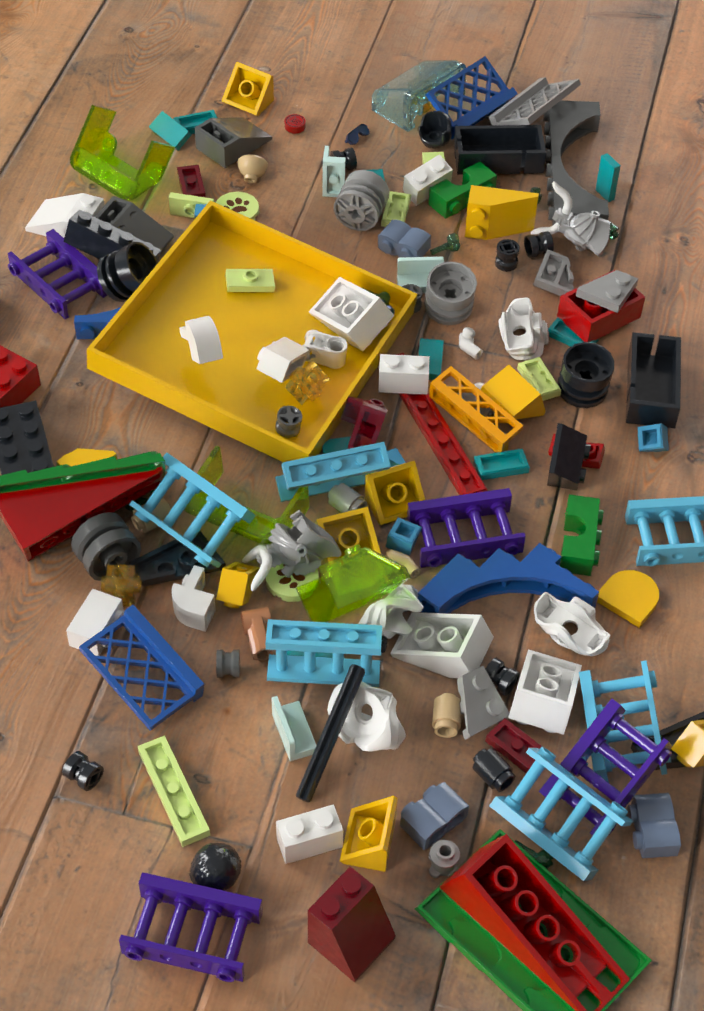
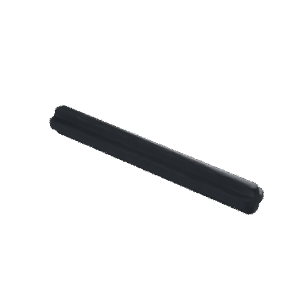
M352 664L348 670L297 790L296 797L300 800L310 802L313 798L365 675V669L361 666Z

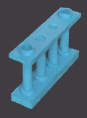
M380 442L283 462L281 466L284 475L276 476L275 480L280 500L285 502L328 493L333 486L341 483L346 484L350 488L365 485V476L367 474L387 470L391 466L385 443Z
M166 452L163 456L165 465L168 466L165 470L167 472L165 477L144 506L133 500L129 505L137 510L134 515L148 524L151 520L197 554L194 558L206 567L212 564L219 568L221 563L212 557L236 522L239 523L243 519L250 524L256 515ZM182 476L188 480L185 484L187 488L162 521L152 512L176 479L179 480ZM202 490L208 494L205 499L207 502L184 535H181L172 526L196 493L199 494ZM222 504L228 509L226 512L228 516L202 550L192 541L216 507L219 509Z
M704 496L628 500L625 513L626 525H638L643 546H639L636 566L651 567L665 564L704 562V533L700 520H704ZM688 521L695 543L680 544L674 522ZM649 523H664L669 544L654 545Z
M268 619L265 642L266 650H276V655L269 654L267 681L339 685L344 682L350 666L355 664L365 669V675L362 679L364 683L372 687H379L380 660H372V655L381 656L382 625ZM287 651H302L304 656L287 655ZM315 652L332 653V658L315 657ZM344 654L361 655V659H345Z
M647 660L641 661L643 671L641 676L599 683L598 680L593 681L590 670L579 672L587 729L604 709L602 704L597 705L596 697H601L603 693L645 687L647 693L646 700L622 703L620 705L626 710L623 715L650 711L652 724L635 728L646 737L654 736L655 744L659 745L661 735L652 688L657 687L655 671L648 670ZM612 730L605 737L608 745L612 742L630 740L619 730ZM643 751L622 756L632 764L637 765L645 763L650 754ZM593 752L591 755L593 771L609 783L608 772H612V768L618 767L599 752ZM666 763L662 767L660 766L662 775L667 774Z
M544 747L540 749L528 748L526 753L535 759L531 768L511 796H495L489 806L581 880H592L598 872V869L592 865L594 862L593 856L616 823L621 826H630L633 820L626 816L628 811L623 806L614 801L610 804L554 761L556 756ZM547 768L559 779L535 814L531 813L529 815L521 809L523 806L521 802L542 771ZM568 786H570L583 797L559 832L551 833L544 827L546 825L545 819ZM593 804L607 816L582 851L575 852L568 846L570 843L568 839Z

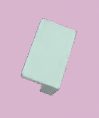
M325 146L323 156L322 196L337 197L345 183L346 158L330 157L329 146Z
M444 257L398 258L397 285L402 287L407 284H414L422 289V293H426L429 272L435 266L443 263Z
M278 696L272 697V716L289 760L294 761L313 755L317 745L300 702L296 701L281 706Z

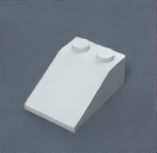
M80 193L46 199L29 221L25 230L46 236V232L54 229L64 238L69 219L78 210L88 212L95 217L104 207V198Z
M341 277L335 281L309 311L313 317L361 351H364L372 343L373 339L395 316L380 297Z
M412 612L407 621L412 631L408 635L400 634L390 654L396 659L449 678H459L480 667L494 636L482 615Z
M528 649L508 718L523 725L529 724L542 728L549 733L564 735L582 665Z

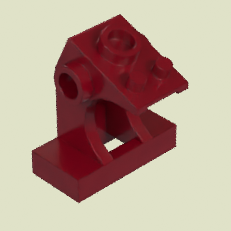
M348 396L341 420L352 423L355 426L347 449L376 443L387 413V409L382 401L378 399H370L368 401Z

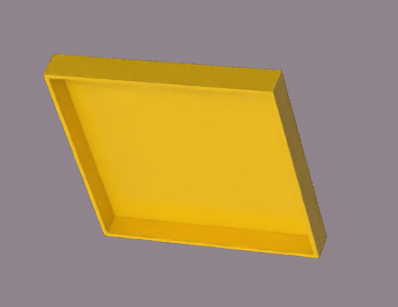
M210 200L87 348V369L281 462L319 455L324 443L329 440L341 422L348 396L358 397L380 364V354L388 352L413 315L418 294ZM226 269H273L275 291L227 292ZM339 277L380 297L386 306L390 305L395 310V316L364 351L347 342L346 360L341 368L333 369L328 366L305 361L301 372L282 383L256 369L259 363L257 357L260 350L272 344L273 341L287 337L300 345H304V337L309 330H317L325 334L338 336L313 317L309 311ZM210 316L219 334L223 359L199 364L192 360L189 341L181 337L179 327L186 326L185 321ZM284 406H294L302 413L300 432L295 437L286 438L276 432L277 413Z

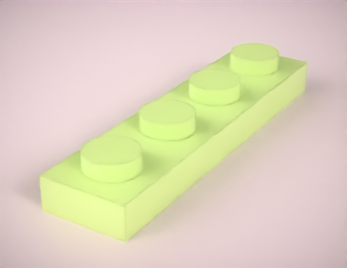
M165 735L137 746L139 755L182 847L210 836V829Z

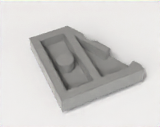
M547 249L533 286L559 296L573 290L574 277L570 270L569 258Z
M615 270L578 287L576 296L618 313L637 286L638 278Z
M484 666L457 679L458 692L461 696L460 713L465 716L466 729L462 731L465 740L509 717L510 713Z

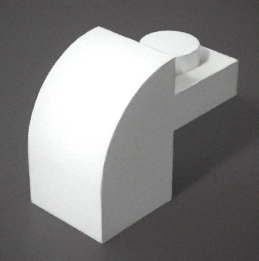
M210 316L185 321L186 326L179 327L181 337L189 341L193 361L203 364L223 359L219 334Z
M194 565L190 574L185 575L182 585L173 583V609L175 616L181 623L206 632L216 611L214 594L202 591L206 584L204 568Z

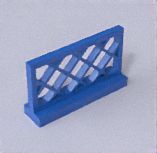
M486 56L429 91L426 97L436 111L444 112L447 115L448 110L457 112V120L453 122L450 118L452 121V140L454 139L455 126H474L500 109L518 93L513 87L508 89ZM481 64L487 70V75L478 73ZM465 75L473 77V84L464 82ZM478 79L486 81V88L477 86ZM491 83L496 84L501 91H492ZM450 84L459 86V94L450 91ZM464 88L472 90V98L463 95ZM477 92L486 94L485 102L477 99ZM440 93L445 95L444 103L438 101L434 94ZM449 97L458 99V107L449 104ZM463 101L471 103V111L462 108Z
M134 605L124 610V615L79 646L81 653L150 731L193 700L195 702L203 696V681ZM124 626L130 633L129 641L113 639V633ZM96 644L108 645L107 657L95 656L89 649ZM111 647H128L127 659L110 657ZM131 649H144L148 653L147 661L130 659ZM109 663L126 665L125 676H112L108 671ZM129 666L146 667L145 679L128 677ZM149 668L162 669L165 672V681L148 679ZM127 684L144 685L142 697L130 696L126 692ZM147 686L164 687L163 699L146 698ZM167 688L180 689L185 696L178 701L166 700ZM145 704L162 705L161 713L151 720L144 712Z

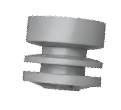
M356 170L350 173L334 202V213L337 219L343 225L353 230L366 231L373 228L389 199L390 190L387 183L381 176L372 171Z
M443 262L429 272L424 305L426 313L431 319L439 324L457 325L466 321L471 315L477 286L475 274L471 269L462 263Z

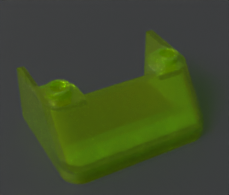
M92 105L70 156V164L74 170L123 200H134L162 179L175 147L151 140L139 170L135 169L114 156L117 148V139L108 131L116 111Z
M215 446L197 472L198 475L212 485L217 483L224 472L221 448ZM308 486L297 490L280 518L274 519L245 507L256 516L250 524L241 519L239 523L236 522L230 531L260 544H272L268 538L272 535L271 530L276 528V523L292 528L294 525L290 516L298 510L304 515L310 507ZM202 490L199 494L196 493L184 509L185 512L197 516L206 504L207 500L205 499L208 494ZM222 504L219 509L216 507L207 519V522L220 527L228 516L226 514L228 509Z
M360 544L345 550V556L319 566L318 568L322 576L297 587L296 590L310 621L328 622L388 595L392 590L411 578L407 568L368 547L361 548Z

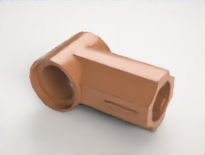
M268 607L241 611L243 631L245 635H248L253 660H259L260 662L269 661V654L276 655V650H266L265 645L268 619H271Z

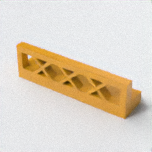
M452 366L430 383L429 397L496 453L508 451L509 441L523 430V425ZM449 376H452L458 381V387L447 386L443 382ZM462 393H472L476 396V402L465 401L462 398ZM480 408L492 409L494 417H484L480 413ZM498 423H508L513 429L505 434L498 428Z

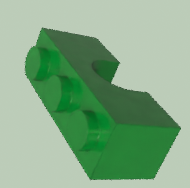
M478 162L463 170L462 185H455L445 179L430 187L428 205L446 219L468 207L471 185L496 188L497 175L484 164Z
M570 494L568 496L563 531L575 532L579 536L564 535L560 567L568 569L572 574L591 576L592 567L598 566L600 551L595 550V545L600 546L602 530H598L597 525H602L604 510L599 509V498Z

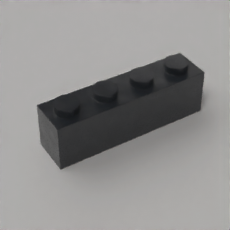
M78 210L69 219L63 241L99 260L135 241L146 245L155 255L157 261L161 253V249L154 247L151 243L144 242L134 237L131 233L124 232L112 226L109 222H104L82 210Z

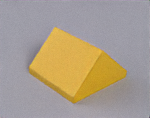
M236 62L221 102L259 116L274 101L273 76Z
M507 365L481 388L483 393L515 419L544 416L546 412L541 394L510 365Z
M415 460L365 476V500L379 525L395 521L398 517L401 519L407 517L408 503L425 500Z
M391 796L351 808L340 857L341 863L386 872L397 817V797Z

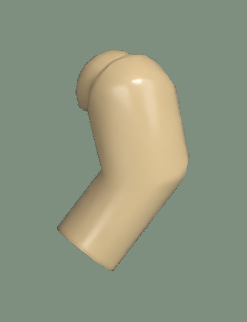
M391 549L386 551V555L382 557L386 567L392 568L396 563L403 568L410 578L417 577L421 572V569L407 554Z

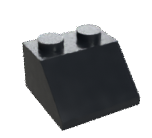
M558 423L547 486L577 491L579 483L584 484L586 469L582 468L583 459L589 458L591 444H586L587 435Z

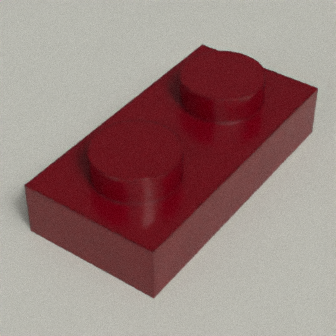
M199 164L177 167L182 194L206 198Z
M506 718L486 735L485 740L486 743L525 773L528 772L535 762V759L528 755L526 751L528 748L540 749L542 747Z

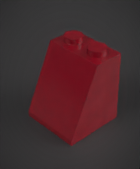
M351 866L308 909V943L353 982L358 980L396 938L375 886Z

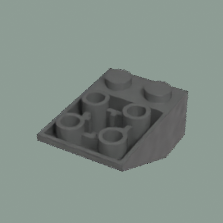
M243 117L210 118L195 127L196 149L224 168L238 161V158L248 155L272 140V136Z
M115 196L95 215L96 218L109 222L112 226L124 232H129L144 242L151 243L154 247L161 249V252L174 238L172 233L134 203Z

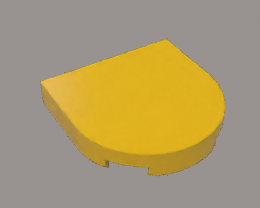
M624 570L612 575L600 588L597 603L640 628L657 607L659 589L654 580L648 575L635 570Z

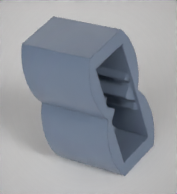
M392 220L378 235V248L386 254L400 258L423 257L431 248V235L420 228H411L400 220Z
M445 782L438 786L432 785L424 792L423 799L416 803L410 802L401 811L400 827L423 850H427L467 817L469 805Z
M670 794L634 795L631 805L627 806V816L633 820L632 823H634L636 830L633 831L634 848L639 849L642 858L678 856L681 848V839Z

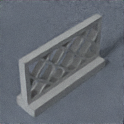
M546 77L539 78L490 115V122L492 125H529L581 85L580 80L575 79L548 84Z

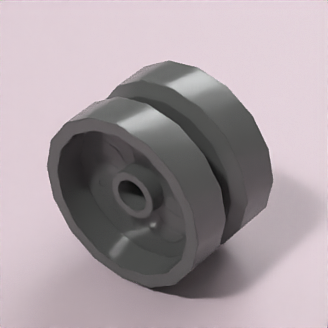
M111 512L98 514L88 519L78 528L71 541L72 551L83 563L88 574L97 581L112 580L123 575L130 569L129 562L139 558L141 553V543L129 530L124 520L118 514Z

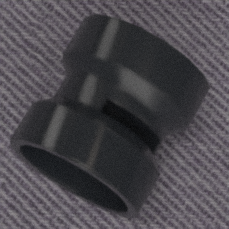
M352 147L346 148L343 152L338 150L330 152V157L346 158L345 169L353 170L357 168L356 154Z
M549 231L541 232L537 236L531 234L524 237V247L527 256L532 258L538 256L539 253L545 255L547 249L554 250L553 238Z
M504 239L497 244L495 266L499 270L509 272L517 268V256L519 255L520 247L516 241Z
M497 657L492 659L485 668L494 686L497 687V691L504 696H507L513 690L520 677L519 671L514 668H507L504 662Z
M81 751L74 752L67 759L62 769V775L69 780H76L78 786L85 791L93 789L100 781L104 772L103 766L95 761L90 762L88 756Z

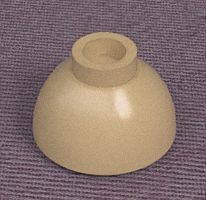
M243 155L238 158V168L244 176V181L248 183H256L257 179L262 177L267 170L268 162L260 156Z

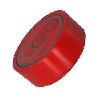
M298 114L287 116L284 120L285 130L293 134L303 132L306 128L305 118Z

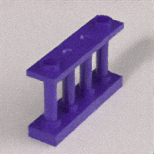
M54 229L46 232V246L31 255L19 259L12 251L8 253V268L11 274L18 276L50 306L54 313H58L64 319L69 318L67 304L88 292L96 291L103 298L107 296L98 280L97 266L75 247L63 242L64 238ZM50 254L58 258L35 272L28 267ZM64 266L72 270L49 284L42 279ZM76 279H82L86 282L64 296L56 292V290Z
M510 488L408 503L407 521L422 527L421 533L425 543V547L421 548L420 568L438 567L448 564L457 554L470 560L489 558L498 548L512 555L523 553L525 533L513 534L506 514L510 512L512 494ZM495 514L502 536L487 538L481 516ZM470 518L477 540L462 542L455 520ZM445 522L451 543L436 545L430 524Z
M611 698L560 765L574 776H582L609 799L625 808L658 765L662 767L669 760L672 754L670 749L673 746L665 738L662 739L659 745L655 744L625 721L623 714L626 710ZM611 729H618L650 754L640 769L606 743L605 737ZM593 752H599L632 778L622 792L618 791L588 767L587 760ZM552 774L539 792L546 797L559 778ZM568 786L559 800L563 799L575 809L581 798L569 790L570 786ZM590 807L584 817L595 825L590 832L591 835H594L607 815L604 814L602 816L592 807Z
M142 872L138 884L140 895L146 901L134 937L120 936L119 943L122 954L135 961L147 959L216 975L218 979L225 982H234V980L243 982L245 976L244 963L237 962L247 924L251 922L260 924L263 914L262 899ZM161 902L175 906L164 944L146 940L157 904ZM191 909L204 911L205 913L194 951L176 947L187 911ZM221 916L234 918L235 920L225 958L206 954L217 917Z

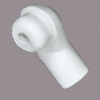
M465 327L459 335V347L477 360L481 357L483 350L474 344V329Z

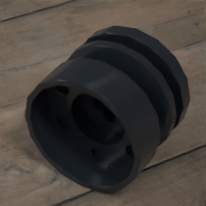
M135 241L100 258L97 264L98 280L110 298L117 302H124L129 299L154 269L158 261L146 245Z
M590 342L577 343L568 348L563 356L557 383L561 389V398L568 404L579 408L595 407L602 403L608 394V388L614 372V359L611 353L603 346Z

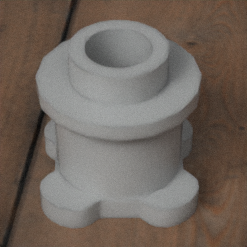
M440 840L433 844L428 855V859L431 861L429 869L431 877L450 876L458 868L456 864L460 858V851L455 843L449 840Z

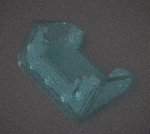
M458 60L422 61L375 90L372 94V111L408 132L415 128V123H413L417 114L419 116L422 115L423 105L429 102L426 94L464 70L466 65ZM450 84V91L459 94V86Z

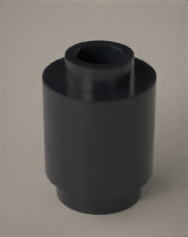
M493 748L488 750L482 749L473 758V770L491 789L502 792L515 780L516 776L512 773L513 768Z

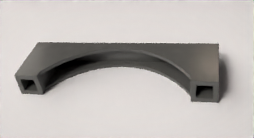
M561 100L543 114V121H546L544 123L545 162H548L546 165V177H550L547 178V191H550L548 192L547 205L551 206L548 209V220H552V226L556 223L552 219L555 211L564 206L563 198L555 192L552 186L553 181L569 192L572 198L571 212L575 216L580 213L597 211L600 214V218L608 220V200H602L581 188L568 175L561 161L564 151L572 143L591 132H598L601 116L600 102Z

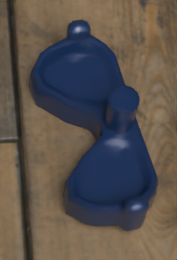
M365 124L357 126L347 134L345 143L356 145L359 139L358 134L362 136L370 134L368 126Z

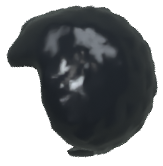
M430 111L423 115L421 124L418 127L422 143L426 147L433 149L440 148L449 143L452 136V121L446 113Z
M206 844L196 853L191 863L190 880L193 884L225 891L236 883L241 873L240 857L236 850L228 844Z

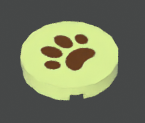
M229 192L222 195L216 201L217 204L253 220H256L255 217L259 215L258 201L254 196L245 192Z
M285 564L276 565L275 568L272 567L266 576V586L273 596L281 597L286 602H299L310 597L319 584L318 569L305 576L293 573L290 578L281 571Z

